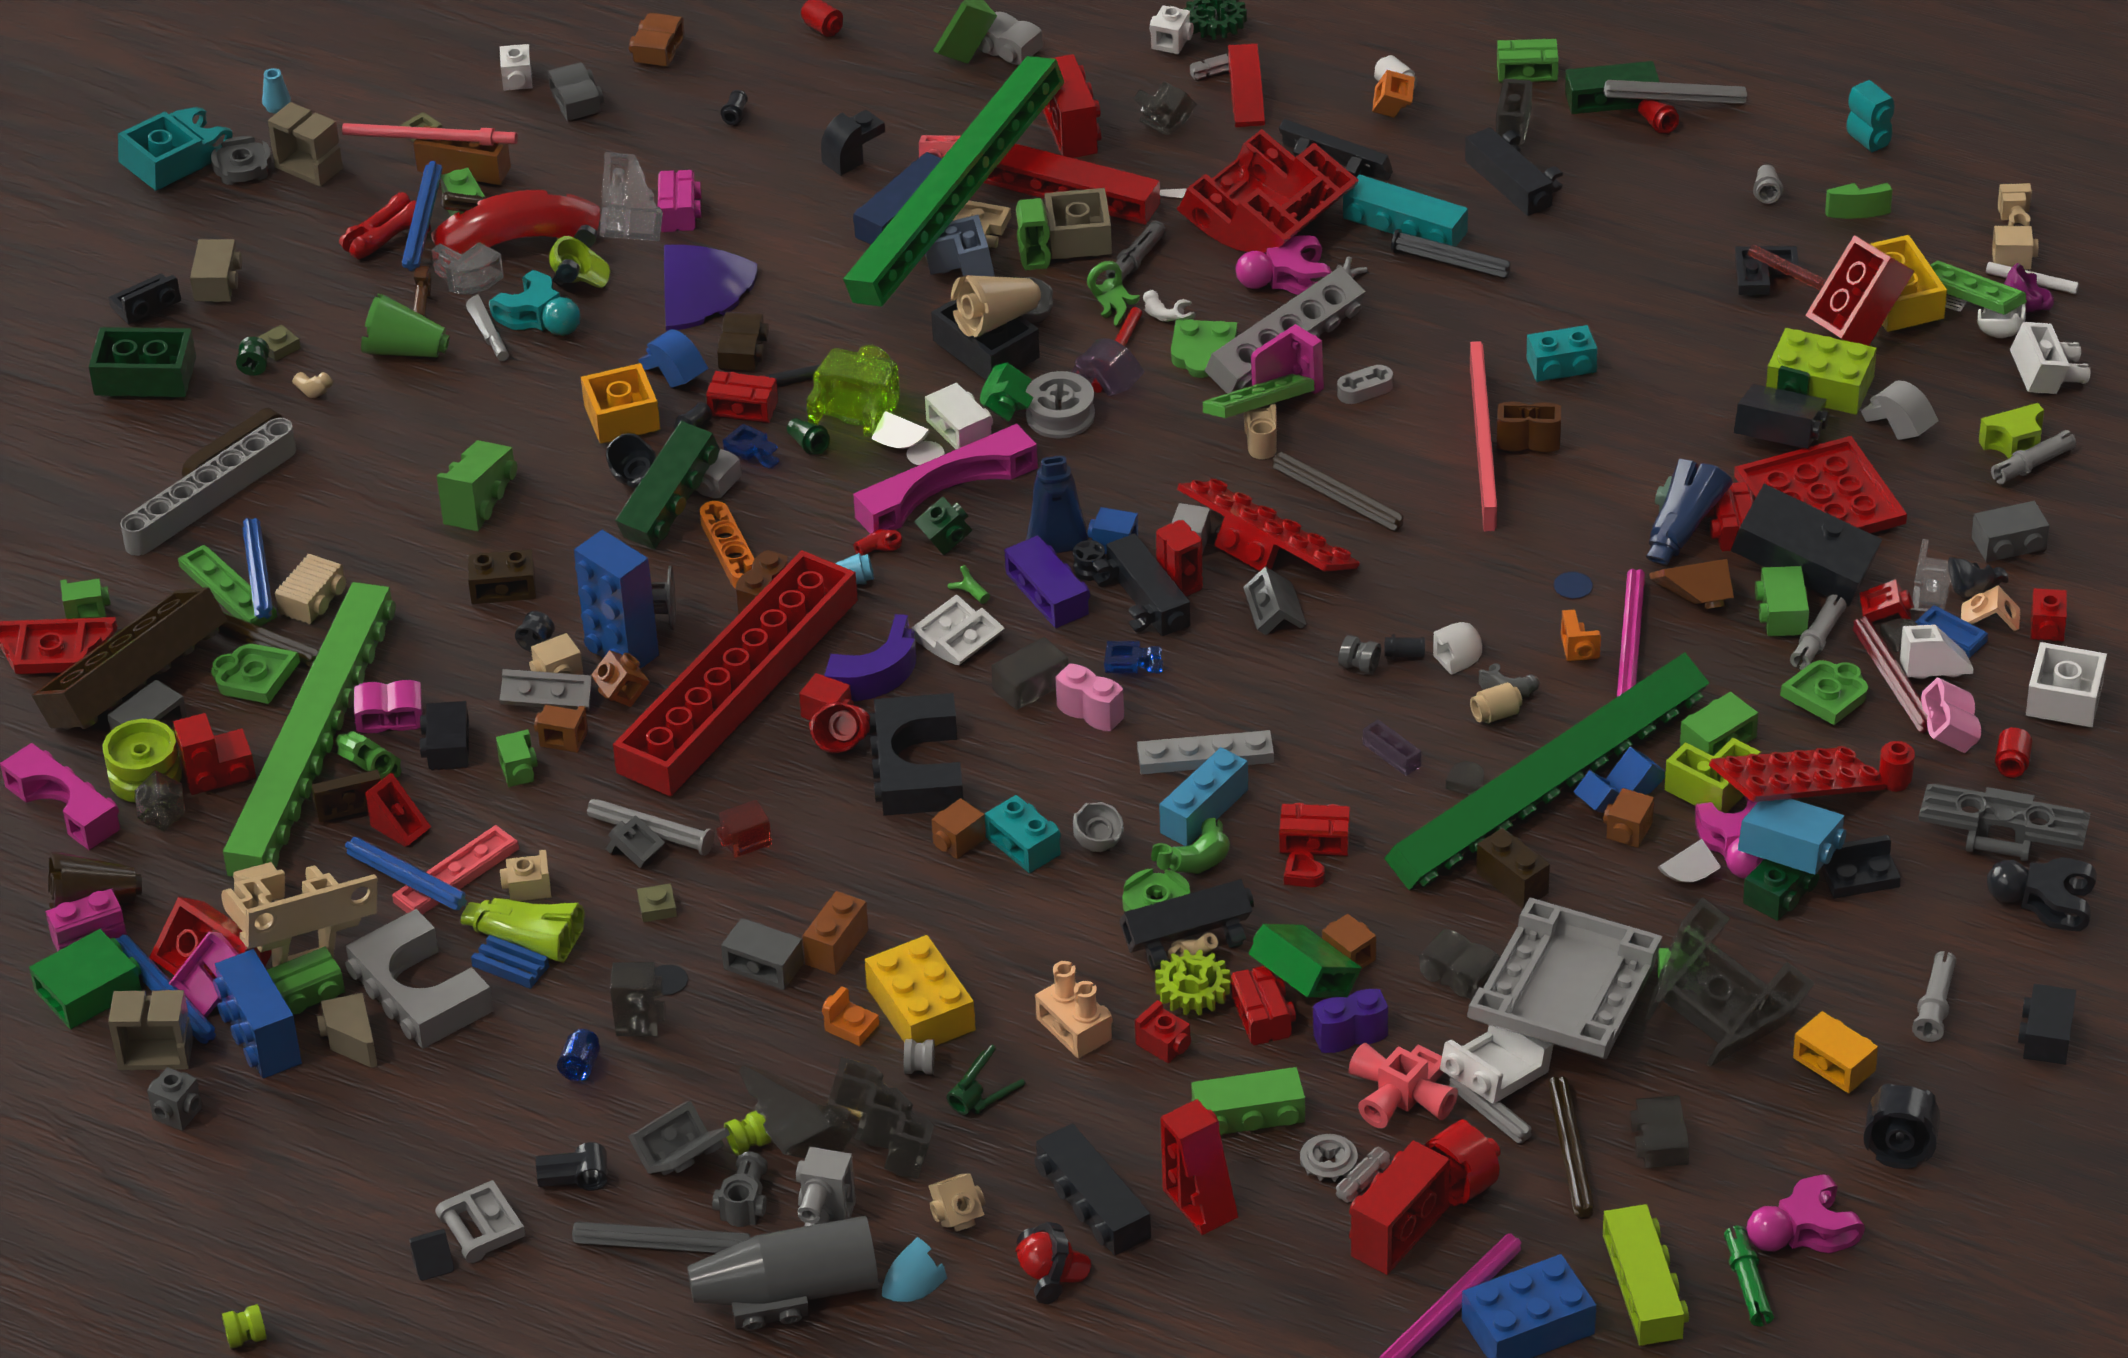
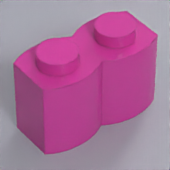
M400 680L388 685L379 682H368L355 686L354 715L356 731L379 733L388 729L405 731L421 728L420 715H423L421 682Z

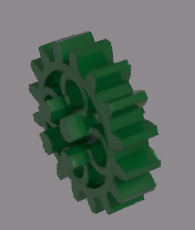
M1193 0V2L1187 1L1186 8H1184V10L1190 11V23L1194 25L1193 34L1200 32L1201 38L1211 35L1212 40H1215L1217 35H1221L1223 38H1227V33L1236 35L1238 34V29H1244V22H1247L1245 2H1239V0Z

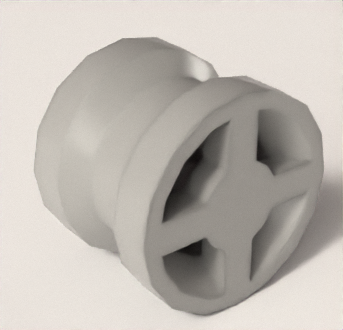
M905 1039L904 1074H913L915 1071L934 1074V1039H927L923 1043H916L913 1039Z

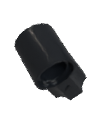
M588 1142L578 1146L574 1153L536 1156L538 1187L577 1183L584 1190L594 1191L601 1189L608 1181L607 1151L605 1147L595 1142Z

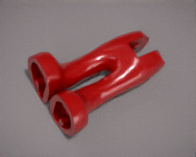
M404 192L397 193L391 197L385 207L359 225L347 228L346 233L340 237L339 244L344 251L349 252L352 257L358 260L371 255L399 232L410 229L416 201H410L409 196ZM431 224L429 225L428 232L431 231Z

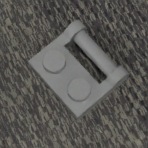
M494 1180L441 1202L435 1210L440 1221L447 1223L462 1246L461 1253L468 1263H476L484 1257L485 1253L525 1237L523 1224ZM467 1210L482 1236L474 1239L459 1217V1213Z

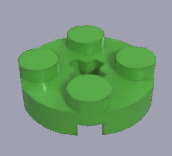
M1153 869L1139 871L1125 882L1122 895L1123 909L1126 912L1190 894L1189 883L1182 875L1172 870H1164L1165 874L1153 873ZM1150 896H1155L1157 898L1163 896V898L1159 900L1151 899Z

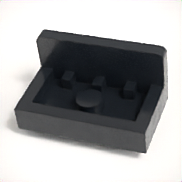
M162 273L109 297L110 307L128 325L181 301L178 279L174 275L165 277Z

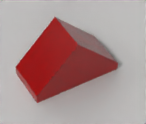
M393 773L388 774L365 792L371 827L404 847L410 845L431 828V825Z

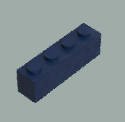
M925 152L880 192H877L867 203L858 208L853 214L855 238L872 244L942 158Z

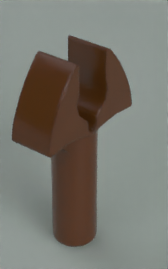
M420 266L416 268L414 273L416 291L413 311L424 317L427 296H431L430 266Z

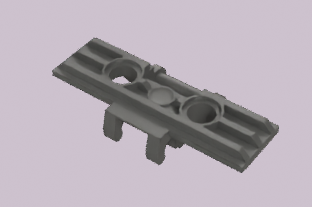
M1927 784L1918 820L1969 830L1966 851L1973 852L1976 849L2021 857L2020 861L2028 862L2032 842L2083 850L2091 813L2075 808L2035 802L2034 795L1987 787L1984 793L1939 784ZM1966 806L1976 807L1979 811L1976 813H1968L1962 810V808ZM2040 818L2047 821V824L2035 825L2030 820ZM1998 825L2013 828L2015 830V842L1987 838L1991 826Z

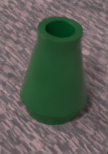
M798 418L792 419L787 425V433L796 440L806 453L821 454L828 448L830 436L824 426L802 421Z

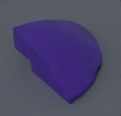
M664 245L666 331L699 326L704 324V319L707 316L716 312L725 315L726 311L730 312L739 305V297L745 291L750 292L757 278L758 264L744 257L718 249L693 245Z

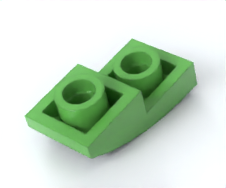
M1855 183L1828 189L1825 214L1827 217L1844 219L1868 218L1890 214L1893 189L1888 183L1859 189Z

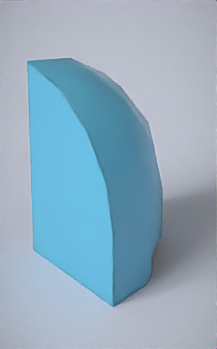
M919 1237L910 1243L894 1260L882 1286V1297L900 1302L922 1299L947 1279L945 1267L942 1263L936 1266L932 1258L927 1254L931 1247Z

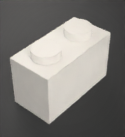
M957 382L925 396L926 421L955 449L991 435L993 419L990 412L986 408L983 409L975 401L973 395L970 392H966Z

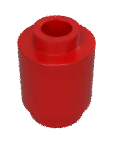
M808 0L801 9V17L805 24L826 37L835 35L843 26L842 12L822 0Z
M2007 728L2000 733L1995 764L2002 775L2018 777L2028 768L2033 740L2027 731L2020 728Z
M1892 741L1885 744L1881 749L1879 779L1887 786V790L1902 791L1912 781L1915 751L1905 742Z

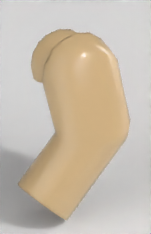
M299 372L292 380L299 390L312 399L327 392L326 389L330 388L333 384L330 376L324 372L312 378H309L303 372Z
M1206 933L1198 940L1179 939L1172 943L1168 950V957L1171 960V954L1173 953L1182 957L1186 949H1188L1191 955H1196V952L1200 949L1203 951V956H1206L1217 947L1218 940L1212 933Z

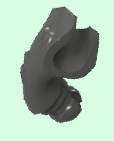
M1497 663L1489 666V671L1479 670V684L1483 690L1508 682L1513 687L1519 689L1522 698L1529 697L1532 691H1536L1540 685L1538 677L1532 674L1522 678H1509L1500 673V664Z

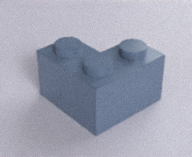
M979 215L952 221L925 254L931 275L947 273L953 269L961 268L963 276L995 277L989 247Z

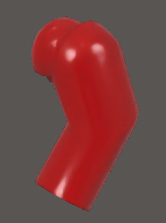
M878 529L855 542L853 547L857 554L860 553L861 556L873 550L892 552L900 548L902 535L897 530Z

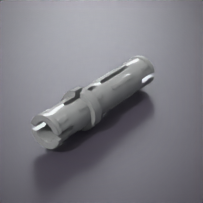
M2064 430L2025 451L2018 450L2014 452L2011 458L1992 466L1991 475L1993 479L1996 480L2002 476V478L1997 480V483L2004 484L2018 475L2024 476L2031 473V469L2068 450L2074 449L2076 447L2074 435L2071 434L2065 438V436L2070 434V431Z
M1838 595L1829 596L1810 628L1802 633L1798 647L1790 656V661L1794 667H1797L1802 659L1804 661L1799 669L1803 670L1811 664L1816 654L1822 652L1826 645L1825 639L1846 609V602L1842 597L1834 605L1833 603Z

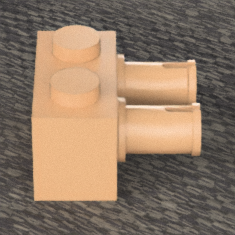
M1060 961L1053 967L1055 984L1035 994L1036 1019L1079 1059L1112 1040L1111 1024L1113 1023V1018L1107 1007L1104 1005L1100 1006L1096 1002V985L1093 986V983L1090 981L1076 983L1075 965L1072 966V963L1069 961Z

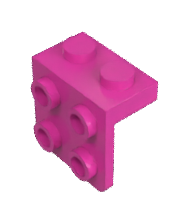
M1295 324L1263 346L1257 348L1251 355L1252 386L1289 374H1296L1312 378L1314 380V391L1311 392L1313 394L1318 393L1324 389L1322 340Z

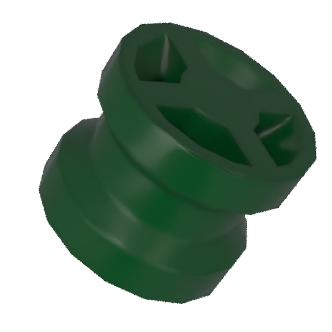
M259 337L244 338L239 344L236 366L239 371L246 375L256 376L262 374L267 367V358L270 352L269 345Z

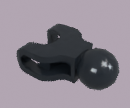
M2066 857L2056 858L2045 864L2031 862L2029 871L2015 860H2003L1994 864L1989 871L1987 886L1988 891L1993 897L2003 903L2016 902L2022 899L2021 908L2037 914L2039 919L2049 927L2068 931H2081L2090 922L2091 910L2086 900L2074 895L2085 896L2090 893L2096 884L2097 873L2091 864ZM2075 876H2081L2084 879H2078ZM2068 913L2077 914L2078 916H2071Z

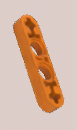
M709 501L700 508L701 526L731 585L736 589L737 581L743 575V573H740V570L744 569V573L751 570L755 558L728 506L721 501ZM714 516H716L717 519H720V521L715 522ZM724 533L732 534V536L728 538L717 537L718 535ZM731 553L742 554V556L738 558L727 557Z

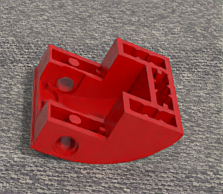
M1261 129L1243 143L1237 159L1213 178L1204 174L1186 189L1177 210L1208 236L1226 246L1245 252L1253 250L1264 253L1267 252V248L1280 247L1354 188L1359 180L1317 144H1311L1295 157Z

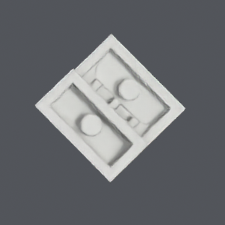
M957 594L911 628L914 629V638L919 644L938 657L958 666L1005 630L983 608L975 611Z

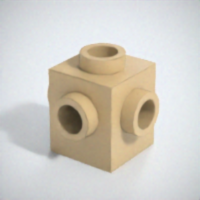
M959 1174L928 1185L933 1199L930 1202V1209L937 1223L941 1222L942 1227L954 1226L955 1232L976 1225L974 1219L984 1215L982 1206L985 1205L984 1195L978 1185H974L971 1174Z

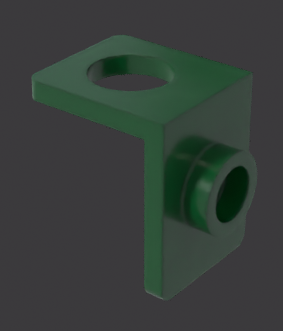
M1781 366L1778 371L1777 389L1808 395L1810 374Z

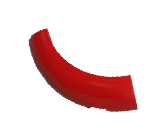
M546 190L509 192L483 199L477 203L478 206L462 214L460 212L455 213L431 233V238L439 252L451 264L460 269L478 253L507 240L529 236L556 238L571 236L574 238L577 230L582 225H589L597 231L600 222V207L587 199L572 194H567L565 197L548 194Z

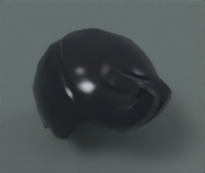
M632 433L621 434L616 437L613 442H610L606 450L608 467L613 477L618 482L632 488H637L657 458L651 446L638 435Z
M1949 557L1948 571L1953 590L1963 598L1971 599L1976 594L1984 593L2000 585L2001 582H2009L2007 572L2001 567L1993 569L1990 565H1987L1984 569H1981L1977 563H1971L1962 558Z

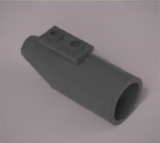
M866 1216L756 1235L687 1266L693 1303L732 1305L735 1329L744 1327L745 1330H757L764 1327L766 1323L780 1321L783 1324L795 1323L800 1321L802 1317L808 1316V1301L877 1289L879 1287L874 1247Z

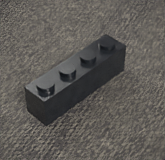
M1073 1123L1036 1141L1037 1157H1035L1034 1162L1041 1176H1047L1050 1179L1058 1196L1063 1200L1066 1199L1072 1205L1079 1221L1086 1222L1100 1245L1105 1244L1115 1256L1151 1238L1150 1212Z

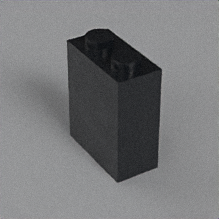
M1752 384L1738 403L1734 433L1808 449L1814 439H1819L1821 430H1825L1829 420V411L1825 410L1827 399Z

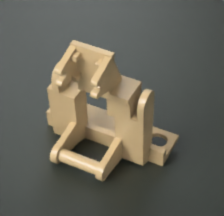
M272 862L233 872L234 891L229 888L223 890L221 894L225 911L243 931L240 932L242 942L248 949L257 947L260 952L271 950L272 966L275 967L326 946L332 958H334L336 932L357 926L362 917L377 913L378 878L373 874L338 884L330 873L322 874L313 865L306 868L307 880L302 881V894L284 899L285 872L282 869L277 871ZM368 887L367 894L362 899H351L352 893L357 888ZM318 930V948L288 956L289 944L293 936Z

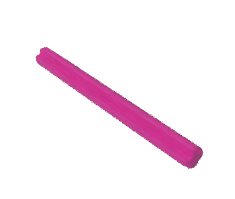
M1632 568L1627 572L1617 697L1636 685L1645 581V573L1641 569L1634 570Z
M1506 1234L1379 1358H1411L1462 1308L1463 1290L1490 1281L1521 1251L1520 1245L1522 1242L1520 1239L1512 1234Z

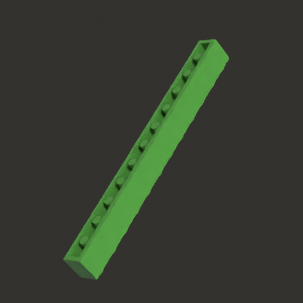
M352 582L223 850L227 876H233V872L272 862L275 868L277 867L279 852L282 846L286 845L289 841L290 829L294 821L297 822L300 818L303 801L305 798H309L312 782L315 776H319L322 771L323 759L326 753H330L332 750L333 738L336 731L341 730L343 726L344 714L347 708H351L353 705L354 687L363 684L367 665L373 662L375 648L378 642H382L384 639L388 621L394 618L396 604L395 601L391 600L390 587Z

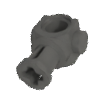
M744 1152L737 1157L736 1174L723 1180L721 1189L715 1190L712 1201L713 1210L720 1211L721 1221H727L730 1225L736 1227L756 1225L758 1217H764L767 1207V1196L761 1195L763 1187L760 1179L767 1172L768 1162L758 1153Z

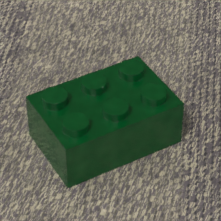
M100 327L88 367L94 396L186 397L196 360L191 328Z

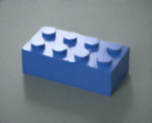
M602 529L574 549L584 643L590 652L598 654L603 658L609 650L622 655L629 653L640 662L639 668L641 669L659 656L649 559Z

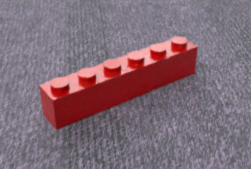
M1016 143L984 181L986 184L1044 199V193L1105 188L1109 216L1144 225L1147 224L1160 205V180Z

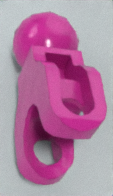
M1310 235L1293 236L1280 247L1267 248L1266 254L1253 250L1247 252L1238 259L1235 267L1237 279L1246 288L1259 289L1270 283L1272 289H1285L1296 295L1317 283L1310 280L1311 278L1325 277L1332 271L1327 264L1318 263L1322 254V246L1315 236ZM1312 248L1309 252L1302 253L1305 249Z
M1745 797L1747 807L1735 814L1719 811L1712 802L1696 804L1695 825L1699 839H1703L1710 850L1719 852L1724 856L1727 867L1734 875L1745 879L1764 860V858L1738 851L1742 820L1758 802H1752Z
M1823 1174L1800 1180L1795 1185L1793 1194L1788 1198L1780 1200L1778 1207L1763 1206L1753 1211L1747 1221L1746 1229L1750 1242L1762 1251L1776 1252L1789 1243L1792 1249L1804 1246L1819 1252L1833 1253L1857 1244L1864 1234L1865 1226L1858 1215L1852 1211L1836 1213L1827 1210L1835 1202L1838 1186L1829 1175Z

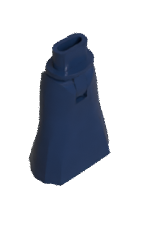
M1064 456L1047 457L1041 460V468L1037 471L1034 483L1032 511L1026 540L1038 535L1046 545L1052 546L1055 553L1073 551L1077 543L1089 540L1075 480Z
M1678 459L1666 499L1651 530L1649 540L1651 548L1646 558L1654 563L1668 565L1672 556H1678L1680 549L1688 542L1705 516L1733 484L1732 478L1715 465L1703 463L1698 466L1694 461Z

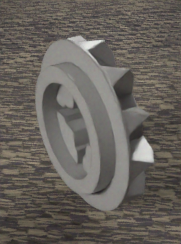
M1322 1134L1315 1136L1303 1145L1300 1152L1301 1166L1305 1167L1307 1176L1316 1175L1319 1181L1327 1177L1336 1182L1338 1176L1347 1177L1350 1171L1357 1166L1358 1153L1356 1147L1350 1140L1340 1135ZM1323 1157L1328 1159L1335 1157V1162L1333 1163L1329 1160L1323 1162Z

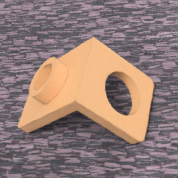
M1998 585L1965 601L1961 608V619L1974 624L1997 613L2013 631H2017L2020 629V608ZM2005 604L2009 607L2012 617L2007 613Z

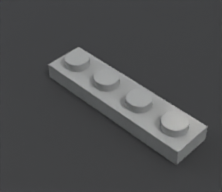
M1270 730L1138 741L1137 752L1140 773L1151 774L1197 770L1220 747L1247 760L1248 765L1274 763Z

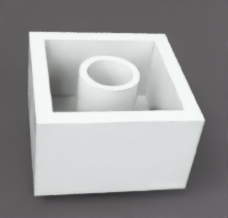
M2040 642L2029 684L2026 716L2093 727L2104 681L2107 653Z

